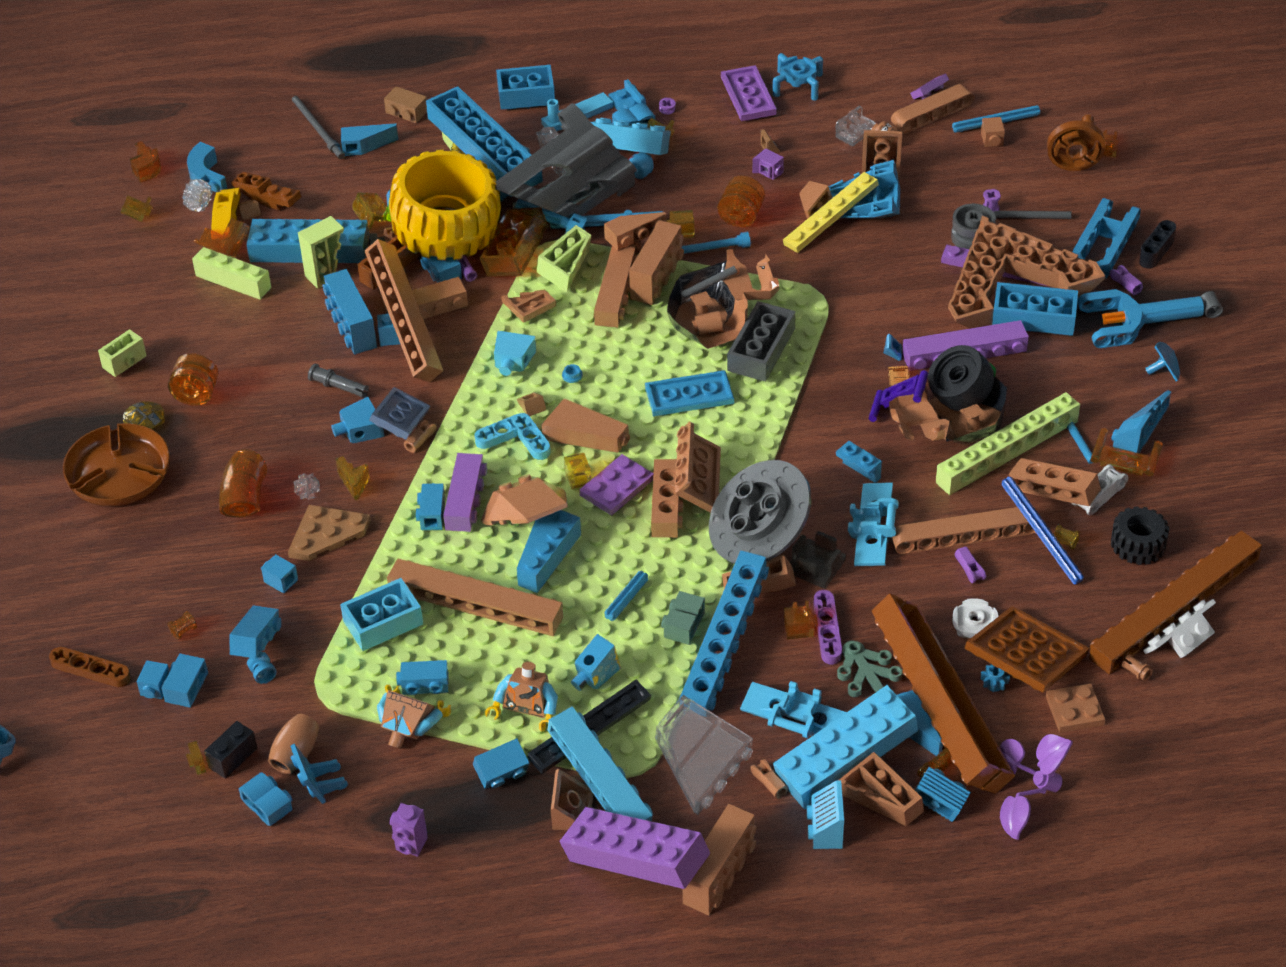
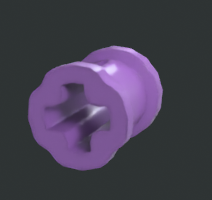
M995 189L986 190L983 193L985 199L983 205L989 207L992 211H999L998 201L1001 198L1000 192Z

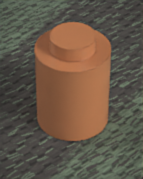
M719 311L695 316V320L692 321L694 333L698 332L700 336L723 331Z

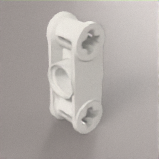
M1111 464L1106 465L1097 474L1101 490L1090 506L1072 503L1074 506H1080L1086 510V513L1090 516L1095 514L1104 503L1120 491L1128 481V475L1119 473Z

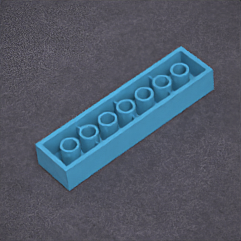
M458 86L426 100L428 119L465 154L475 156L477 161L481 160L487 164L488 168L495 174L496 180H499L532 155ZM542 170L524 184L533 187L542 183Z

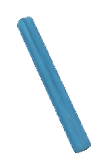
M1036 105L953 123L952 128L955 133L980 128L982 126V118L1001 117L1002 123L1038 116L1040 115V107Z

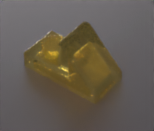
M344 456L337 458L336 465L340 478L354 500L359 499L369 481L368 465L364 464L354 468L351 463H347Z

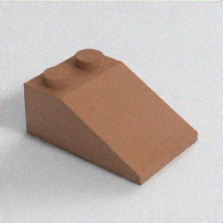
M864 130L862 173L870 171V167L875 164L894 160L898 178L900 177L902 131Z

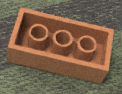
M658 221L629 269L631 300L653 305L656 298L660 297L663 286L668 284L670 274L675 272L678 261H681L684 255V250L682 249L684 235L681 234L680 225Z
M731 804L727 805L705 840L710 851L709 856L687 887L683 889L684 905L706 915H710L714 908L719 907L725 889H730L736 871L740 872L742 870L746 855L748 853L751 854L756 846L754 835L757 827L754 825V814Z

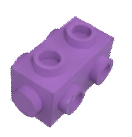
M401 803L397 812L394 811L390 818V825L393 830L392 839H394L396 850L405 855L419 856L428 838L424 811L415 805Z

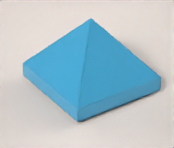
M888 334L883 353L900 361L902 358V345L891 334Z

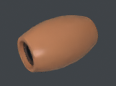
M297 714L291 718L274 739L269 753V764L284 774H290L295 771L296 767L291 760L293 752L290 746L295 744L307 759L317 740L318 723L305 714Z

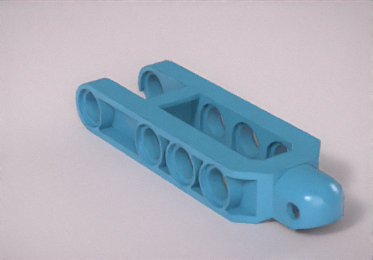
M1107 198L1101 200L1072 251L1078 254V258L1085 260L1098 235L1112 239V244L1110 248L1106 249L1103 260L1097 261L1105 275V279L1108 278L1110 270L1113 269L1141 214V208L1133 206L1130 212L1126 213L1122 221L1111 219L1109 216L1112 211L1113 201Z

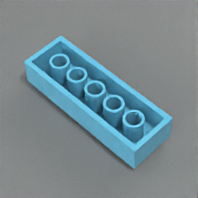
M886 685L773 763L775 773L788 786V791L805 810L807 805H811V796L814 793L842 778L870 754L875 752L881 757L918 731L916 715Z

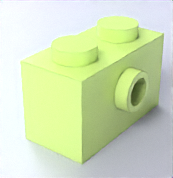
M130 329L98 350L102 368L114 377L147 356L143 338Z

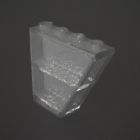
M685 695L677 701L656 727L655 740L692 810L697 815H699L703 808H709L713 802V796L717 792L721 793L727 784L726 780L730 776L734 777L740 768L739 764L743 760L747 761L753 752L751 748L752 737Z

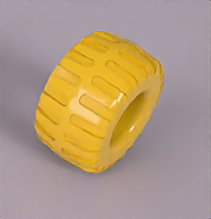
M455 150L427 151L421 153L418 157L413 156L409 158L407 163L402 164L394 175L389 198L392 229L400 243L404 246L407 245L408 249L413 253L420 252L422 257L430 259L431 256H434L438 260H446L449 257L458 260L462 259V255L472 256L477 253V249H484L495 235L501 210L500 193L496 190L497 180L495 174L483 161H477L475 156L461 154L460 151ZM436 208H451V209H455V210H446V211H445V210H436Z

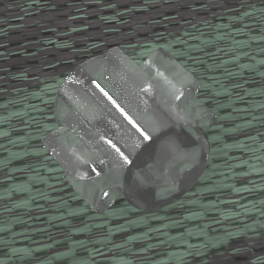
M304 473L299 475V480L293 482L295 484L294 493L300 496L301 500L316 498L315 493L320 492V481L314 477V474L306 475Z

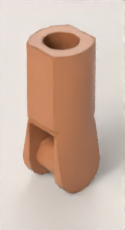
M425 419L422 420L416 430L404 442L406 450L414 453L428 438L434 435L437 425L434 423L429 424Z
M762 759L759 765H752L750 767L752 774L764 784L776 799L787 793L788 786L774 772L765 759Z

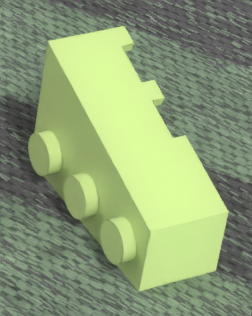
M575 225L538 256L537 273L567 293L589 252L591 234Z

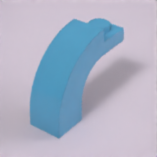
M202 142L193 147L187 157V166L193 186L202 193H205L208 189L214 192L227 189L225 176L209 170L217 163L215 147Z

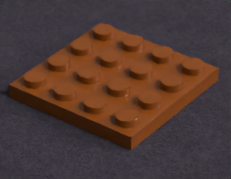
M1011 606L980 630L965 645V649L972 652L975 656L981 657L993 666L1002 669L1014 678L1025 682L1033 689L1039 690L1042 693L1084 659L1090 649L1014 606Z

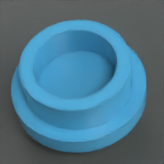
M575 364L567 365L562 372L563 380L568 383L579 382L583 377L582 370Z

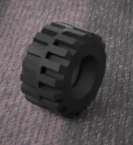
M1138 506L1133 507V509L1126 508L1124 512H1119L1118 516L1114 519L1111 535V548H1114L1113 552L1119 554V558L1122 560L1126 559L1131 564L1132 562H1135L1136 565H1141L1142 563L1151 564V561H1158L1159 557L1164 555L1169 534L1168 522L1163 519L1164 516L1157 514V511L1154 509L1148 510V507L1139 508Z

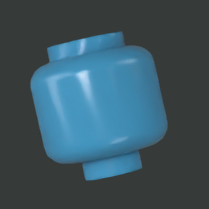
M637 152L628 159L637 169L634 173L637 179H643L653 171V159L649 154Z

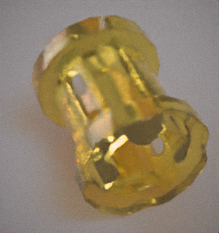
M1058 524L1054 531V536L1059 543L1068 545L1070 549L1074 550L1079 540L1080 531H1070Z

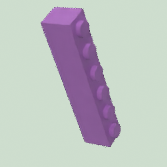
M1021 320L904 339L902 355L909 371L930 368L938 355L948 348L957 345L971 346L985 358L1026 352L1028 334Z

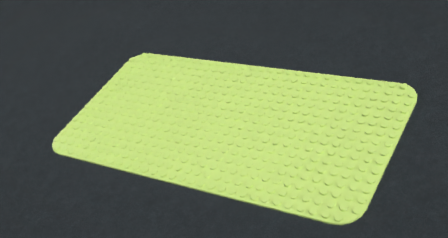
M555 240L545 242L533 248L526 257L507 295L508 298L520 297V293L546 290L556 300V307L523 323L506 305L502 304L353 597H358L388 584L387 576L399 558L562 602L563 619L554 637L416 599L421 606L423 625L365 651L361 650L342 618L317 668L314 684L318 698L328 709L345 716L381 724L377 705L386 693V685H391L392 691L396 689V673L401 672V662L447 660L449 673L448 692L405 695L435 706L434 709H437L439 700L444 701L443 708L451 705V714L448 717H442L424 735L487 750L494 749L517 738L527 757L530 751L552 737L547 731V722L544 731L539 729V723L545 718L504 709L503 704H500L501 715L494 720L496 716L494 709L490 710L488 717L485 715L486 709L494 703L492 699L498 684L508 674H513L516 668H522L524 662H533L536 665L537 672L545 673L548 676L549 683L558 696L555 716L572 706L577 713L580 712L584 715L637 679L650 693L651 699L598 736L599 743L603 748L609 750L615 765L623 769L626 778L642 775L654 767L665 752L680 712V695L724 591L722 574L732 571L735 564L722 558L711 543L709 536V518L711 513L679 497V500H683V513H679V516H682L683 524L682 529H678V538L652 537L653 481L612 516L581 497L579 490L621 454L654 473V459H677V433L680 427L685 426L688 422L694 423L695 434L721 447L719 493L743 469L758 462L775 460L827 323L829 305L824 295L810 284L778 279L779 291L771 299L747 300L748 317L757 301L796 311L795 330L765 382L727 371V353L735 340L708 349L682 335L674 329L669 320L667 306L676 280L680 275L708 267L709 265L683 260L678 261L675 272L670 274L668 284L663 286L660 297L656 298L653 305L631 300L630 293H628V305L624 306L625 316L624 320H620L619 327L597 326L594 321V309L612 247L590 243L589 252L566 293L537 273L538 256L557 241ZM748 273L752 288L760 291L762 287L759 276ZM498 331L535 336L536 353L524 371H512L510 375L505 376L495 367L494 350ZM575 364L580 367L583 377L579 382L568 383L563 380L562 372L567 365ZM726 371L734 396V404L653 417L645 390V383ZM536 392L543 396L546 410L530 417L541 432L542 423L563 399H567L627 424L630 440L618 453L548 441L550 444V456L543 460H537L530 454L518 436L493 447L481 449L476 446L474 435L477 430L513 415L525 413L517 399ZM507 429L498 430L499 433H506L508 431ZM529 434L526 437L532 439L535 438L536 435ZM457 453L483 454V463H487V474L482 477L484 479L483 492L479 491L481 497L480 507H476L477 522L473 523L471 532L445 530L444 518L443 530H421L420 521H416V508H420V505L417 504V493L421 492L422 484L443 483L446 507ZM528 474L564 489L568 507L562 510L580 517L581 536L538 593L518 586L517 566L535 521L512 524L511 520H506L504 525H500L499 522L494 525H485L481 522L493 491L498 490L499 486L504 483H516L519 481L518 478ZM641 570L647 573L648 581L614 621L606 619L605 610L636 573ZM679 591L705 598V613L690 645L664 638V628H661L664 615L669 613L671 600L676 599ZM599 634L615 645L621 669L598 689H593L586 685L579 691L571 684L573 678L578 674L574 664L575 660L592 639ZM568 758L555 765L576 771Z

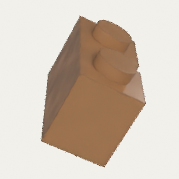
M395 87L384 98L385 111L387 114L399 118L402 116L405 120L417 123L427 113V97Z

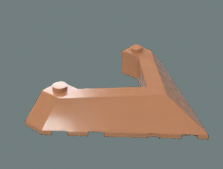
M982 216L948 309L957 323L970 329L992 325L994 311L989 300L1004 272L1053 288L1078 290V298L1082 294L1090 293L1105 279V275L1095 261L1090 259L1085 261L1078 258V254L1065 249L1063 251L1058 250L1051 243L1024 232L1016 231L1014 228L1002 223L997 225L990 222L989 218Z

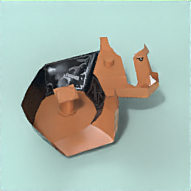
M733 249L726 250L727 260L680 275L669 296L667 306L669 320L674 329L708 349L735 340L748 319L747 300H768L779 291L778 278H773L768 264L770 259L766 254L765 258L756 265L762 287L760 291L752 288L747 268L735 257ZM732 266L736 267L738 273L683 299L682 291ZM719 311L723 331L700 336L698 332L694 333L692 321L695 320V316Z
M995 377L992 391L981 404H975L960 411H954L943 405L937 398L928 400L925 385L922 399L919 403L913 401L914 394L899 396L889 402L891 417L900 423L898 424L899 429L908 440L913 441L914 439L910 427L920 425L925 437L932 441L945 439L946 442L951 440L962 445H972L1000 430L1005 412L1007 388Z

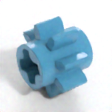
M991 664L990 666L986 665L985 671H981L980 680L984 681V688L987 687L990 691L996 692L1005 689V684H1009L1010 675H1007V672Z

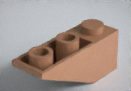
M666 213L619 216L604 223L605 239L617 251L649 237L659 220L666 222Z

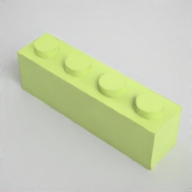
M205 247L192 258L197 277L260 300L271 289L269 272L266 269Z

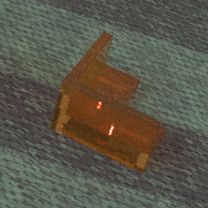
M231 218L223 235L205 227L200 240L195 238L194 243L200 247L235 258L250 227L242 221L239 222Z

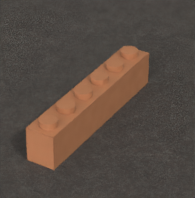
M636 242L619 251L612 246L594 309L595 325L618 328L620 320H624V306L628 305V293H630L629 269L637 258L638 253L642 250V242Z

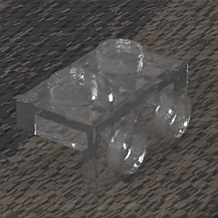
M858 106L837 121L835 126L836 138L854 146L863 139L864 130H871L876 122L863 116V107Z

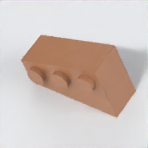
M875 752L839 779L842 784V796L904 826L910 824L924 812L922 797Z

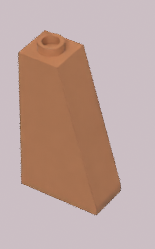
M563 399L542 423V434L547 441L618 453L630 440L627 424L567 399Z

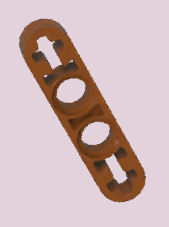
M56 647L49 654L52 667L60 671L114 687H124L131 680L129 669L123 664L65 647ZM79 661L86 662L81 667L74 666ZM98 667L106 668L101 673L94 672V670Z

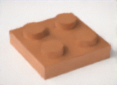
M1091 684L1046 691V699L1059 733L1103 726L1105 724L1104 715Z

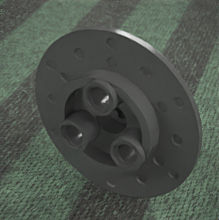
M781 460L758 462L736 474L721 490L711 510L709 536L716 552L733 564H735L740 550L766 557V562L784 552L799 536L809 516L811 490L804 474L794 465Z

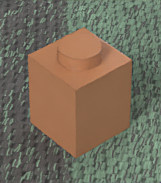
M1001 117L982 118L981 135L984 146H1003L1005 130Z

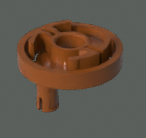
M1087 114L1082 117V121L1066 122L1055 128L1047 140L1048 156L1054 165L1068 171L1085 170L1098 163L1105 152V139L1102 131L1094 125V117ZM1074 145L1082 146L1080 149H1070Z

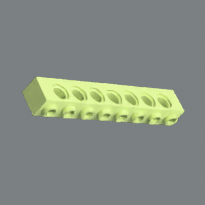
M1068 393L1058 396L937 465L936 484L949 495L955 493L1066 429L1070 422H1074V424L1078 422L1080 403Z

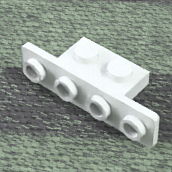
M1212 599L1208 602L1202 600L1193 606L1195 611L1192 613L1188 611L1178 618L1180 621L1178 624H1170L1163 629L1165 634L1161 637L1158 634L1147 642L1149 646L1143 650L1145 654L1157 649L1167 640L1180 658L1190 653L1215 633L1202 614L1216 603L1215 600Z

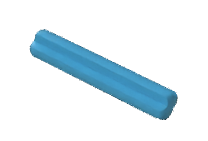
M642 570L636 573L605 610L606 619L614 621L648 581L647 573H644Z

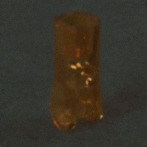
M944 748L933 759L922 765L917 771V776L922 777L928 767L939 769L942 772L953 764L949 750Z

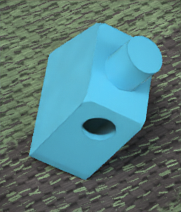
M498 331L494 350L495 367L505 376L510 375L512 371H524L536 353L535 336Z

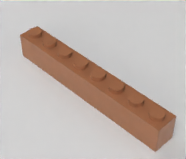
M377 239L365 250L367 259L413 377L431 382L443 372L442 365L395 246Z
M398 558L387 576L388 583L402 578L415 599L553 637L563 619L562 602L555 599L540 597L532 593L499 586L491 582L458 575L409 560L406 561Z

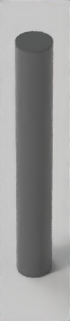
M732 266L682 291L681 295L683 299H686L738 273L735 266Z

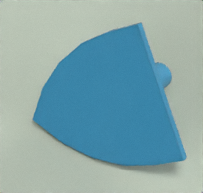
M1158 342L1155 345V349L1160 357L1157 362L1146 367L1147 373L1150 375L1167 366L1175 381H1178L1180 368L1174 350L1164 342Z

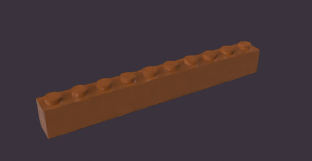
M1242 530L1234 536L1231 535L1223 545L1215 547L1210 555L1206 558L1202 557L1191 569H1186L1181 577L1177 580H1172L1164 590L1156 592L1148 602L1140 604L1131 615L1127 614L1118 625L1111 626L1106 634L1094 639L1090 645L1089 659L1110 675L1122 665L1123 660L1128 661L1125 659L1127 655H1136L1149 645L1147 642L1158 634L1159 636L1164 633L1163 629L1170 624H1176L1181 615L1188 611H1193L1194 605L1202 600L1206 601L1259 560L1262 544Z

